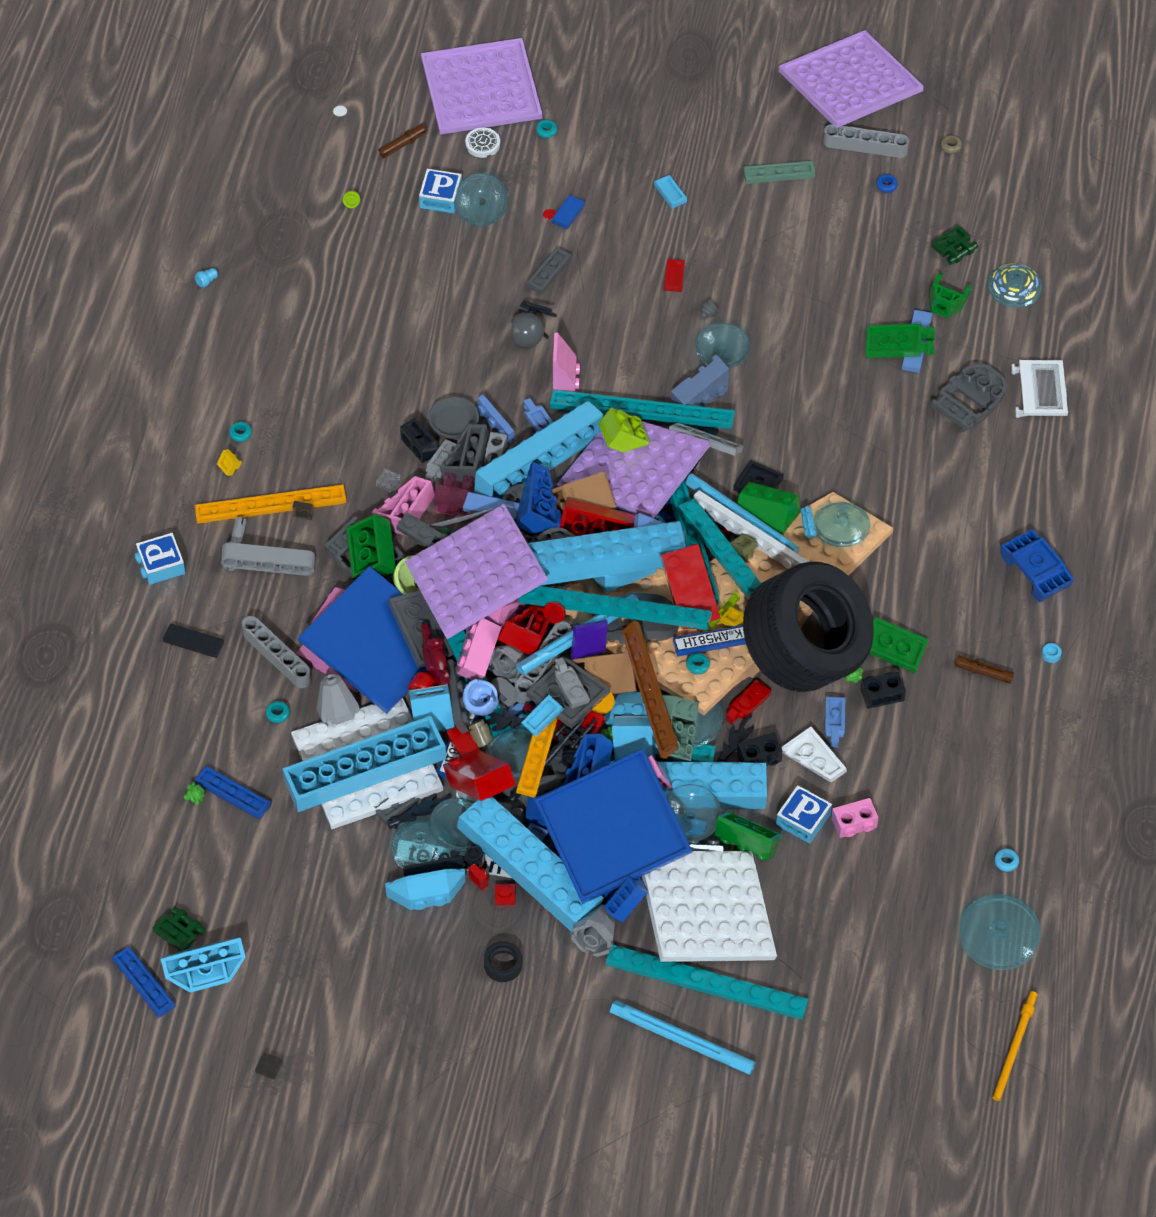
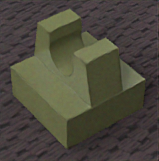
M742 534L730 542L737 553L745 556L747 560L753 557V550L758 547L757 541L746 534Z

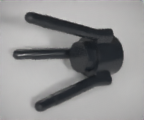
M526 300L519 307V313L530 312L536 315L537 312L557 317V314L552 313L551 308ZM544 332L543 336L549 339V336Z

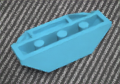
M627 692L618 694L614 699L615 702L612 710L604 714L606 719L603 727H612L615 716H648L641 693Z
M444 869L406 876L393 882L385 883L386 896L409 910H422L430 906H443L452 901L466 882L465 869Z
M241 937L183 950L160 959L165 979L188 992H194L230 982L246 957Z

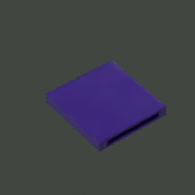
M601 620L573 627L571 658L573 660L605 653L608 621Z

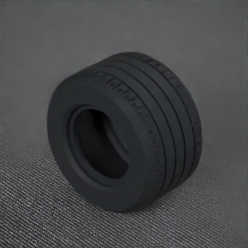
M804 562L764 581L754 590L744 610L743 634L752 660L768 679L787 690L809 692L852 674L864 663L873 644L874 623L872 612L864 593L849 575L827 563ZM800 601L807 604L818 616L825 634L824 649L813 645L803 634L797 616Z

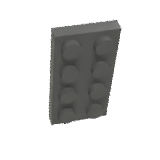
M421 591L388 600L387 603L418 668L425 666L422 651L421 624H428L432 639H442L443 645L441 649L446 660L453 658L452 649Z

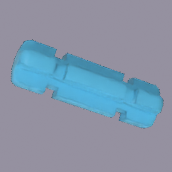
M805 506V508L800 510L804 535L807 539H811L816 536L812 510Z

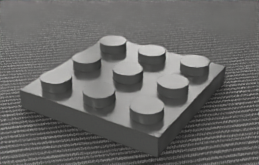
M564 657L563 659L567 667L571 666L588 694L590 698L589 703L570 708L555 680L554 671H557L555 666L527 691L526 696L539 705L550 695L564 709L556 718L572 729L610 693V688Z

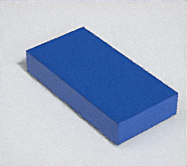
M569 195L552 218V223L568 229L584 208L585 201Z

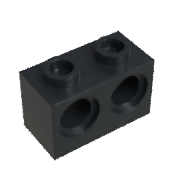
M413 418L400 426L401 440L422 463L431 459L437 451V441L416 418Z
M888 672L876 677L870 676L862 679L861 693L867 709L905 701L906 689L899 672Z
M775 732L737 743V755L741 763H766V766H773L782 762L783 751Z

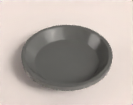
M452 396L437 401L429 411L428 420L430 427L436 434L445 438L457 439L460 438L468 424H478L479 413L471 401L462 397Z

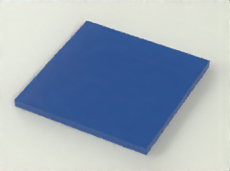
M369 566L297 640L383 712L388 714L409 692L408 685L418 672L428 671L426 666L417 667L387 603L390 598L403 594Z
M643 748L534 799L582 904L621 887L628 877L638 879L693 853Z

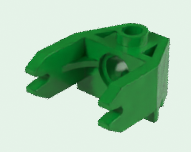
M939 272L929 293L930 310L935 314L949 318L963 309L971 292L972 285L968 284L964 293L961 294L939 285L943 273Z

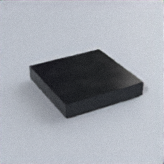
M750 460L734 485L733 490L740 493L748 482L777 489L784 479V474Z

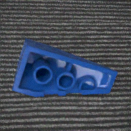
M532 462L530 465L516 517L517 527L531 534L541 533L549 528H560L561 512L557 510V498L552 493L553 483L549 469L535 462Z

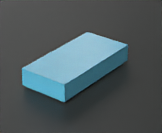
M670 175L654 181V186L672 209L687 202V197Z
M548 695L521 723L537 737L564 709Z

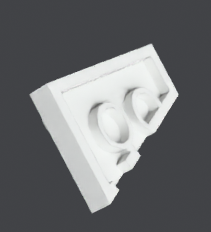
M809 727L781 747L783 754L829 782H833L847 772L846 767L812 727Z

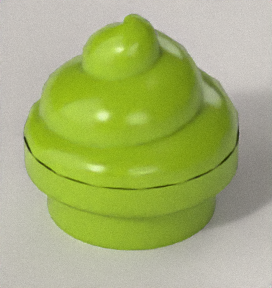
M347 191L343 195L344 205L348 208L357 207L360 203V195L355 191Z

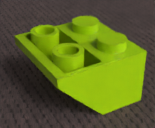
M610 408L598 423L607 446L623 453L650 443L641 419L635 415L631 416L622 410Z

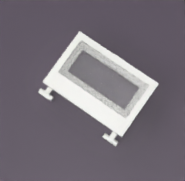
M1019 360V367L1011 364V373L1013 375L1020 373L1023 410H1019V407L1015 408L1016 418L1028 415H1068L1063 360Z

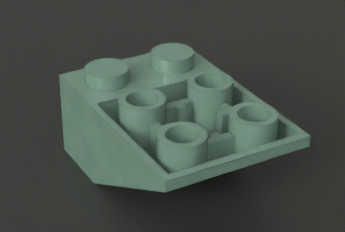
M662 695L679 747L669 756L691 761L699 703L677 696Z

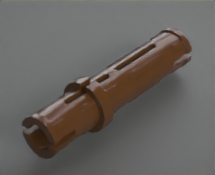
M420 124L410 131H405L402 136L379 148L380 156L384 159L407 144L414 143L416 139L427 134V131H424L426 127Z
M958 655L955 667L971 671V674H981L1011 684L1014 672L979 662L978 659L973 660Z

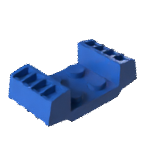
M1033 529L1001 545L1002 558L1008 566L1013 563L1018 566L1033 584L1032 595L1039 602L1072 585L1074 578L1067 570L1064 562L1043 537H1040Z
M628 877L621 887L604 894L608 900L604 908L611 917L624 923L633 909L647 895L648 891L644 886L642 878L632 879Z

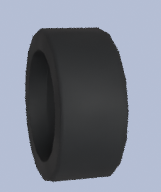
M508 941L493 943L484 954L486 974L497 982L514 980L522 970V954L520 949ZM507 953L514 957L515 965L508 970H498L492 966L491 959L497 954Z

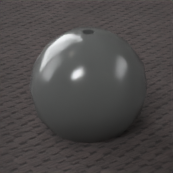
M522 312L511 320L514 340L517 346L531 348L542 340L544 326L537 315L530 312Z

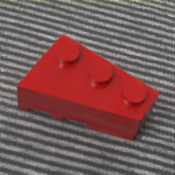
M532 605L524 610L521 615L517 614L513 620L509 619L506 621L498 640L519 649L524 654H534L549 622L544 617V607Z

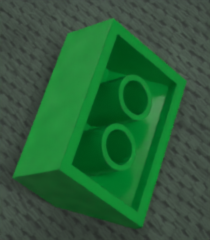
M748 482L740 492L737 502L743 509L782 535L801 513L799 495Z
M373 514L346 528L353 579H357L369 566L382 577L394 572L396 566L390 520Z
M729 811L719 815L717 818L715 836L720 837L719 840L726 844L733 843L741 851H751L761 860L771 859L775 856L782 838L781 834Z

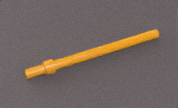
M1034 991L1029 993L1027 1002L1022 1007V1016L992 1097L995 1101L1001 1100L1029 1018L1033 1016L1034 1004L1038 996Z

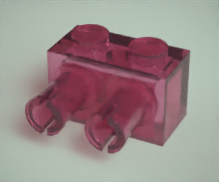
M450 472L445 473L443 485L437 484L434 494V512L462 517L471 515L472 513L463 511V506L468 492L474 493V490H472L475 481L474 477L469 476V481H467L468 475L463 476L460 488L454 487L456 475L451 473L449 478Z

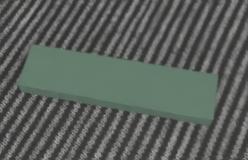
M813 161L743 167L745 184L815 178Z

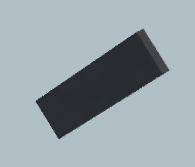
M170 623L163 637V642L217 658L224 644V639Z

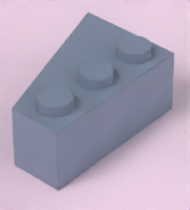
M717 355L713 356V361L706 367L702 365L698 369L700 371L692 379L690 377L686 378L671 391V403L703 406L709 404L718 396H723L728 391L729 368Z

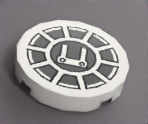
M476 128L466 136L465 145L471 155L486 158L487 155L492 156L499 150L500 137L496 131L490 128Z

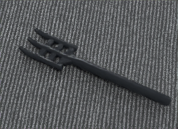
M587 715L571 730L566 728L567 725L563 723L553 734L554 737L559 739V742L548 752L544 769L564 746H570L574 749L583 739L584 734H588L596 720L593 719L585 729L580 726L585 721ZM578 731L581 734L578 736L575 732ZM561 732H565L566 736H563ZM570 737L574 738L575 741L572 742L571 740H569ZM517 788L508 797L510 803H514L521 796V794L516 793Z

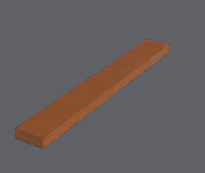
M632 621L621 632L660 757L666 759L679 747L640 624L637 621Z

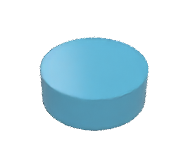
M1054 643L1046 644L1042 649V658L1049 663L1059 661L1062 653L1061 648Z

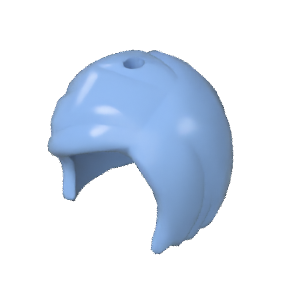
M474 679L465 686L463 703L471 714L486 716L497 708L499 700L497 690L493 684L484 680Z

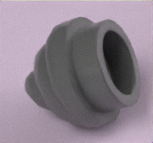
M710 300L701 304L700 317L715 316L718 310L717 306Z

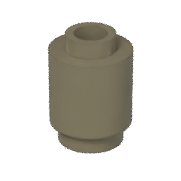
M483 719L469 724L470 735L478 748L480 747L483 750L492 746L491 742L494 741L488 724Z

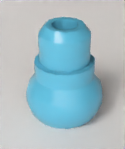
M214 268L199 271L195 275V281L199 287H207L213 279L218 277V272Z

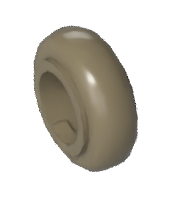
M953 135L946 136L941 140V149L948 154H956L962 148V141Z

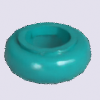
M542 120L536 126V132L542 138L555 136L558 129L557 125L551 120Z
M236 422L230 427L229 435L236 442H245L251 437L252 429L245 422ZM238 430L245 431L243 434L236 433Z
M693 654L687 659L686 667L692 674L700 675L709 670L710 661L703 654ZM699 662V663H702L703 665H701V666H696V665H694V663Z
M281 701L272 702L266 708V717L272 723H282L288 719L290 714L287 704ZM278 709L283 711L280 715L273 714V711Z

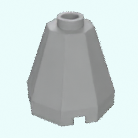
M504 644L494 648L489 664H493L494 669L492 671L496 677H502L510 684L512 682L516 683L521 676V673L516 668V664L531 655L524 654L519 649Z
M327 675L320 684L317 712L323 723H327V720H330L332 724L336 725L352 720L355 717L354 712H359V705L340 675Z
M605 905L597 906L575 923L572 930L571 940L585 953H587V950L593 951L592 955L596 957L608 954L613 944L615 918L609 915L604 908Z

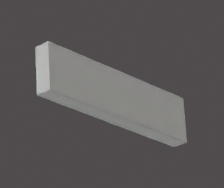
M675 423L669 427L670 430L708 440L711 448L734 456L742 453V445L681 423Z

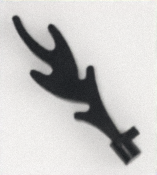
M503 710L505 716L492 712L489 714L491 720L485 723L488 725L497 724L492 729V731L496 732L507 728L511 723V728H515L522 724L521 722L526 717L519 718Z
M749 714L743 720L738 732H735V726L731 727L728 737L730 748L723 744V754L718 758L717 762H725L737 750V743L742 742L752 733L754 726L744 730L746 723L752 718V714Z
M434 793L427 797L419 807H417V802H415L401 817L394 818L391 816V821L387 822L389 829H398L400 823L416 821V816H427L437 813L438 808L432 807L447 802L452 795L449 793L444 798L433 801L437 798V793Z

